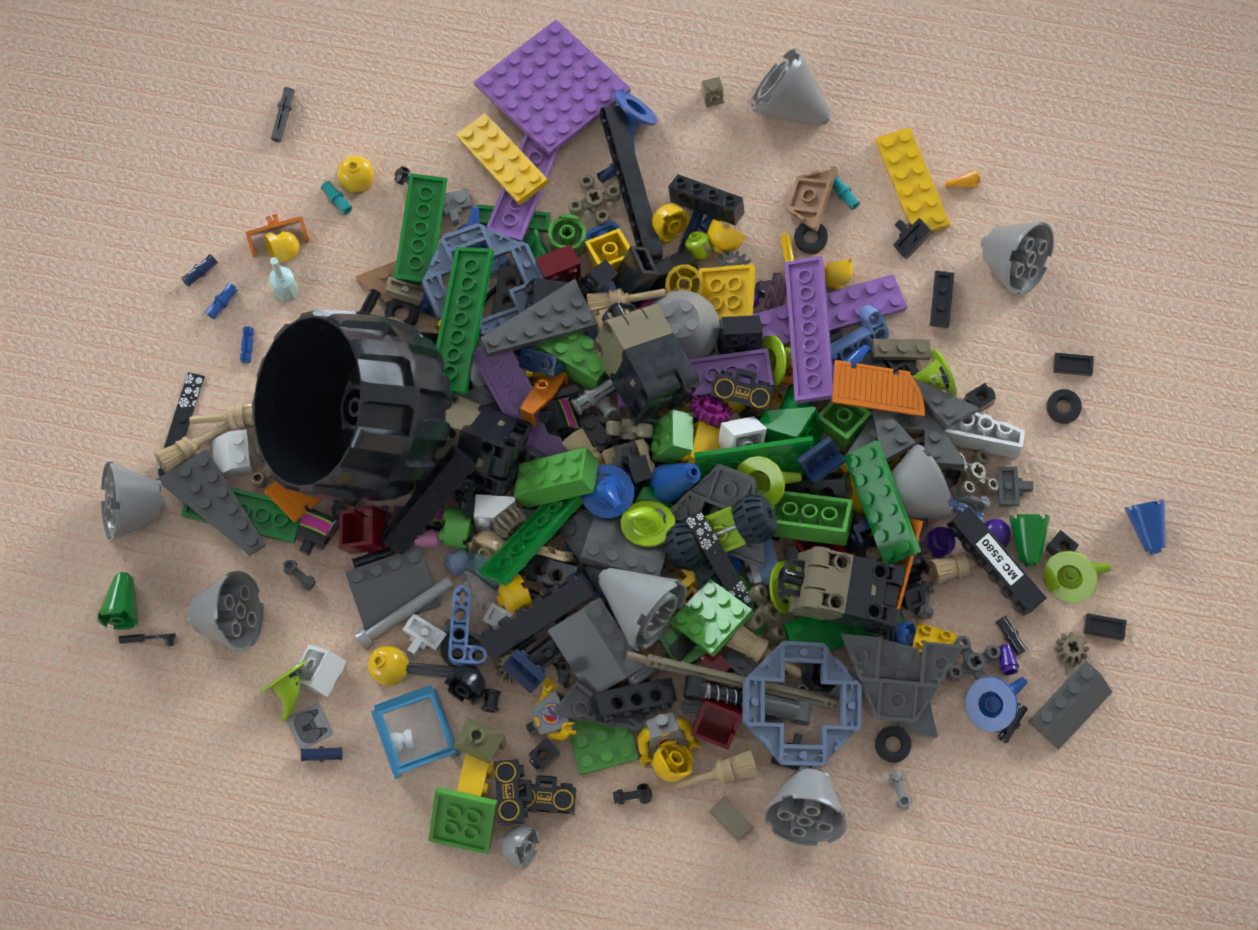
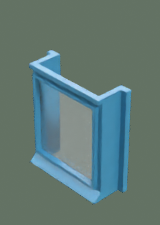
M432 685L374 705L375 710L371 711L395 779L403 777L402 773L442 758L448 756L456 758L460 756L459 750L453 748L455 739L436 688L433 689Z

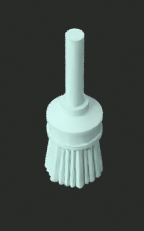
M276 257L271 258L270 263L273 271L270 273L269 281L274 289L275 298L282 302L296 299L299 287L295 282L292 272L286 267H281Z

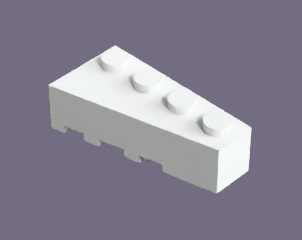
M975 413L948 429L943 427L953 445L977 451L984 450L987 453L1018 459L1023 448L1024 430L1003 421L993 420L991 416L985 413L984 415Z

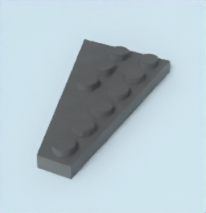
M574 279L482 336L480 343L486 356L491 357L596 329L597 323Z
M207 449L156 479L160 480L162 486L178 497L247 555L251 556L266 546Z

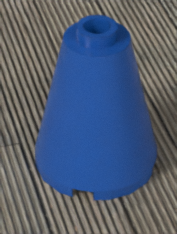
M693 463L662 464L653 470L650 486H653L654 495L659 500L666 503L675 502L700 479L701 473L698 466Z
M1164 499L1159 500L1160 504H1158V501H1151L1133 505L1131 508L1125 507V512L1145 552L1149 551L1150 555L1161 553V548H1165Z

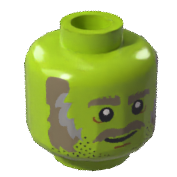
M693 232L685 241L687 250H689L695 260L702 261L710 256L713 247L706 233Z

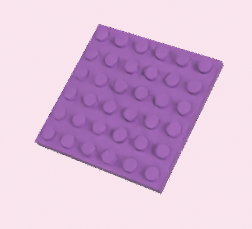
M554 20L474 81V86L548 156L599 118L601 107L615 105L617 102L613 95L616 91L631 92V88L557 20Z

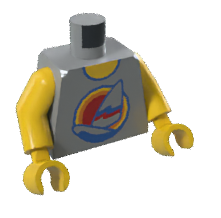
M551 677L543 680L544 688L535 706L531 709L534 720L527 723L526 728L531 735L539 731L541 736L548 737L550 740L564 741L570 735L576 734V730L572 731V729L577 728V724L574 719L552 715L565 696L561 692L554 691V689L558 688V684H552L554 678Z
M671 712L665 715L659 714L657 717L646 721L645 728H643L637 738L639 751L642 754L639 762L643 769H645L644 765L646 762H649L650 766L653 767V760L648 753L656 752L658 747L666 741H676V744H680L688 740V748L691 754H693V747H698L699 751H701L699 741L694 739V736H691L692 727L688 720L676 717Z

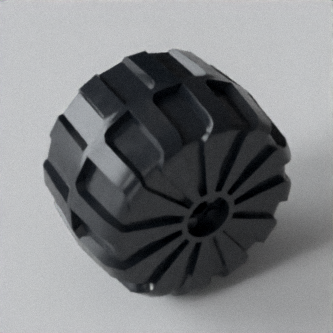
M312 310L302 313L299 319L291 324H285L274 336L270 348L261 360L256 375L257 381L252 401V421L257 441L256 447L262 462L266 463L273 473L274 480L282 487L308 496L351 503L395 500L407 495L411 491L410 485L415 480L428 478L436 466L433 458L437 449L443 448L447 442L450 424L445 420L446 410H449L452 406V391L450 379L448 376L442 375L445 369L442 355L432 340L424 338L414 326L394 319L360 311Z

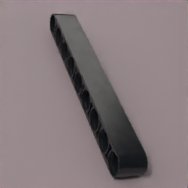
M619 105L601 107L600 119L636 247L647 248L653 261L661 260L663 250L659 236L652 224L653 214L624 111Z

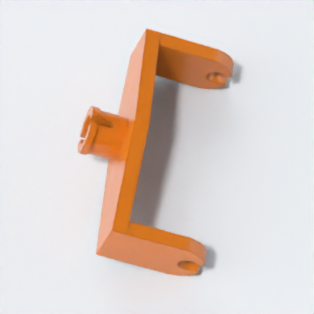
M273 214V221L271 216L266 217L268 225L245 232L253 257H256L257 254L251 236L300 223L305 241H310L302 216L279 222L278 214Z
M567 373L557 374L556 377L545 376L531 389L520 407L522 420L530 422L532 424L531 429H534L537 425L535 414L555 397L561 387H569Z

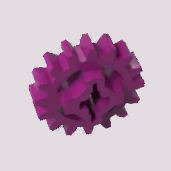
M701 394L698 397L694 396L689 407L691 408L690 413H694L693 417H698L700 422L705 421L706 425L710 423L714 427H716V424L721 426V423L730 421L732 416V408L728 407V403H724L723 399H716L714 396L712 398L708 394L705 397Z

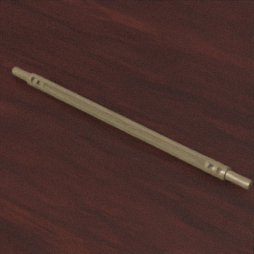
M627 651L625 657L627 660L644 663L648 667L687 676H700L708 681L742 689L743 680L746 678L745 676L651 654L642 655ZM765 682V694L790 700L808 701L815 706L839 711V698Z

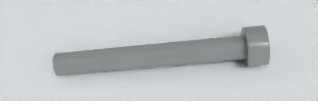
M448 577L444 578L368 630L362 628L355 633L356 637L364 649H368L374 645V639L454 587Z

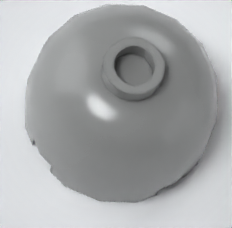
M516 826L505 834L501 844L502 853L507 862L518 868L528 867L537 854V850H534L536 843H540L539 832L530 827Z

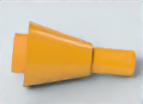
M974 169L957 177V179L945 181L946 188L955 186L978 188L977 184L981 183L979 172L975 173Z

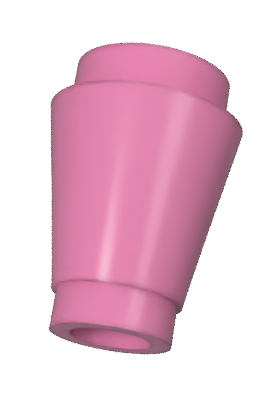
M429 529L423 532V534L418 535L414 540L412 548L419 546L422 549L437 548L441 544L439 531L437 529Z

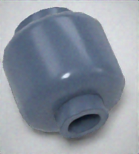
M457 549L446 555L444 567L447 573L451 572L453 576L458 577L470 572L475 563L470 551Z

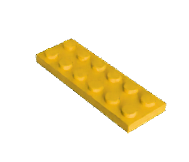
M486 113L456 134L458 140L519 206L549 184L548 179Z
M908 127L876 137V146L908 224L911 223L913 225L920 218L933 232L950 227V221L911 128Z

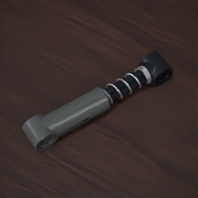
M686 676L683 692L685 699L702 701L704 698H708V700L712 698L717 699V702L721 700L725 701L726 704L730 702L734 703L735 706L736 704L741 705L743 710V691L736 692L735 689L728 690L727 688L711 686L710 683L706 682L705 678L700 676ZM765 694V715L789 720L797 725L810 724L812 703Z

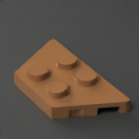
M831 166L830 170L824 172L817 170L808 175L797 176L786 206L787 213L815 232H818L838 171L836 166Z
M396 261L355 276L357 282L365 286L369 292L371 289L379 291L381 293L379 300L385 305L394 299L384 295L388 276L394 278ZM412 283L422 287V284Z

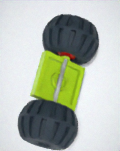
M760 494L745 495L735 503L733 509L729 506L705 516L725 552L743 546L747 542L752 544L764 543L772 538L777 531L775 512L769 501ZM680 522L670 527L671 529L666 534L668 537L664 542L665 551L670 562L678 570L691 571L698 569L705 563L707 556L688 523Z

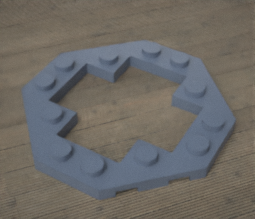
M477 223L442 236L427 273L423 278L422 286L436 318L442 319L447 289L441 277L451 274L452 254L455 253L456 247L471 248L485 243L487 248L494 250L493 259L510 253L523 281V285L509 289L507 292L514 306L513 308L481 319L479 336L482 337L524 311L527 303L526 285L533 278L543 279V276L527 243L518 242L511 239L508 235L498 231L494 232L485 228L486 226Z
M783 641L743 680L742 722L780 765L823 766L848 741L847 739L861 727L862 685L847 672V668L838 658L831 654L829 648L824 643ZM785 662L821 664L820 684L840 685L839 725H820V745L784 744V723L765 722V682H785Z

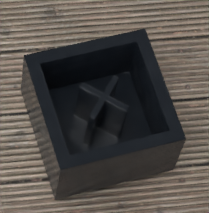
M760 315L721 317L719 339L717 342L719 355L760 349L763 336Z

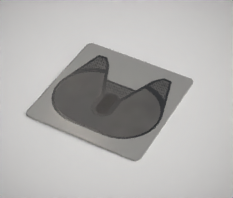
M319 703L287 719L300 749H305L333 735V731Z

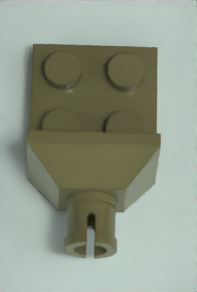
M467 717L453 748L491 764L498 748L504 750L507 741L503 733Z

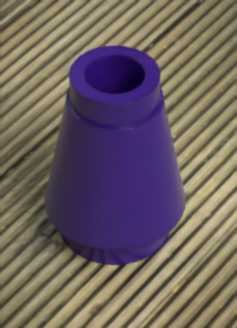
M1001 645L999 647L1001 651L999 670L1006 676L1018 673L1019 664L1011 645Z

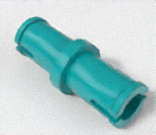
M836 175L832 187L838 193L837 196L839 199H843L850 210L856 209L860 205V201L852 194L851 188L846 186L839 176Z
M330 181L324 182L321 190L330 198L329 201L336 205L343 215L350 213L353 207L345 200L343 193L337 191Z

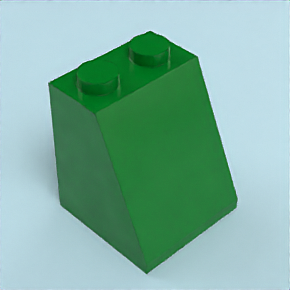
M815 407L768 410L759 419V422L767 428L764 443L812 436L814 446H816L824 434V429Z

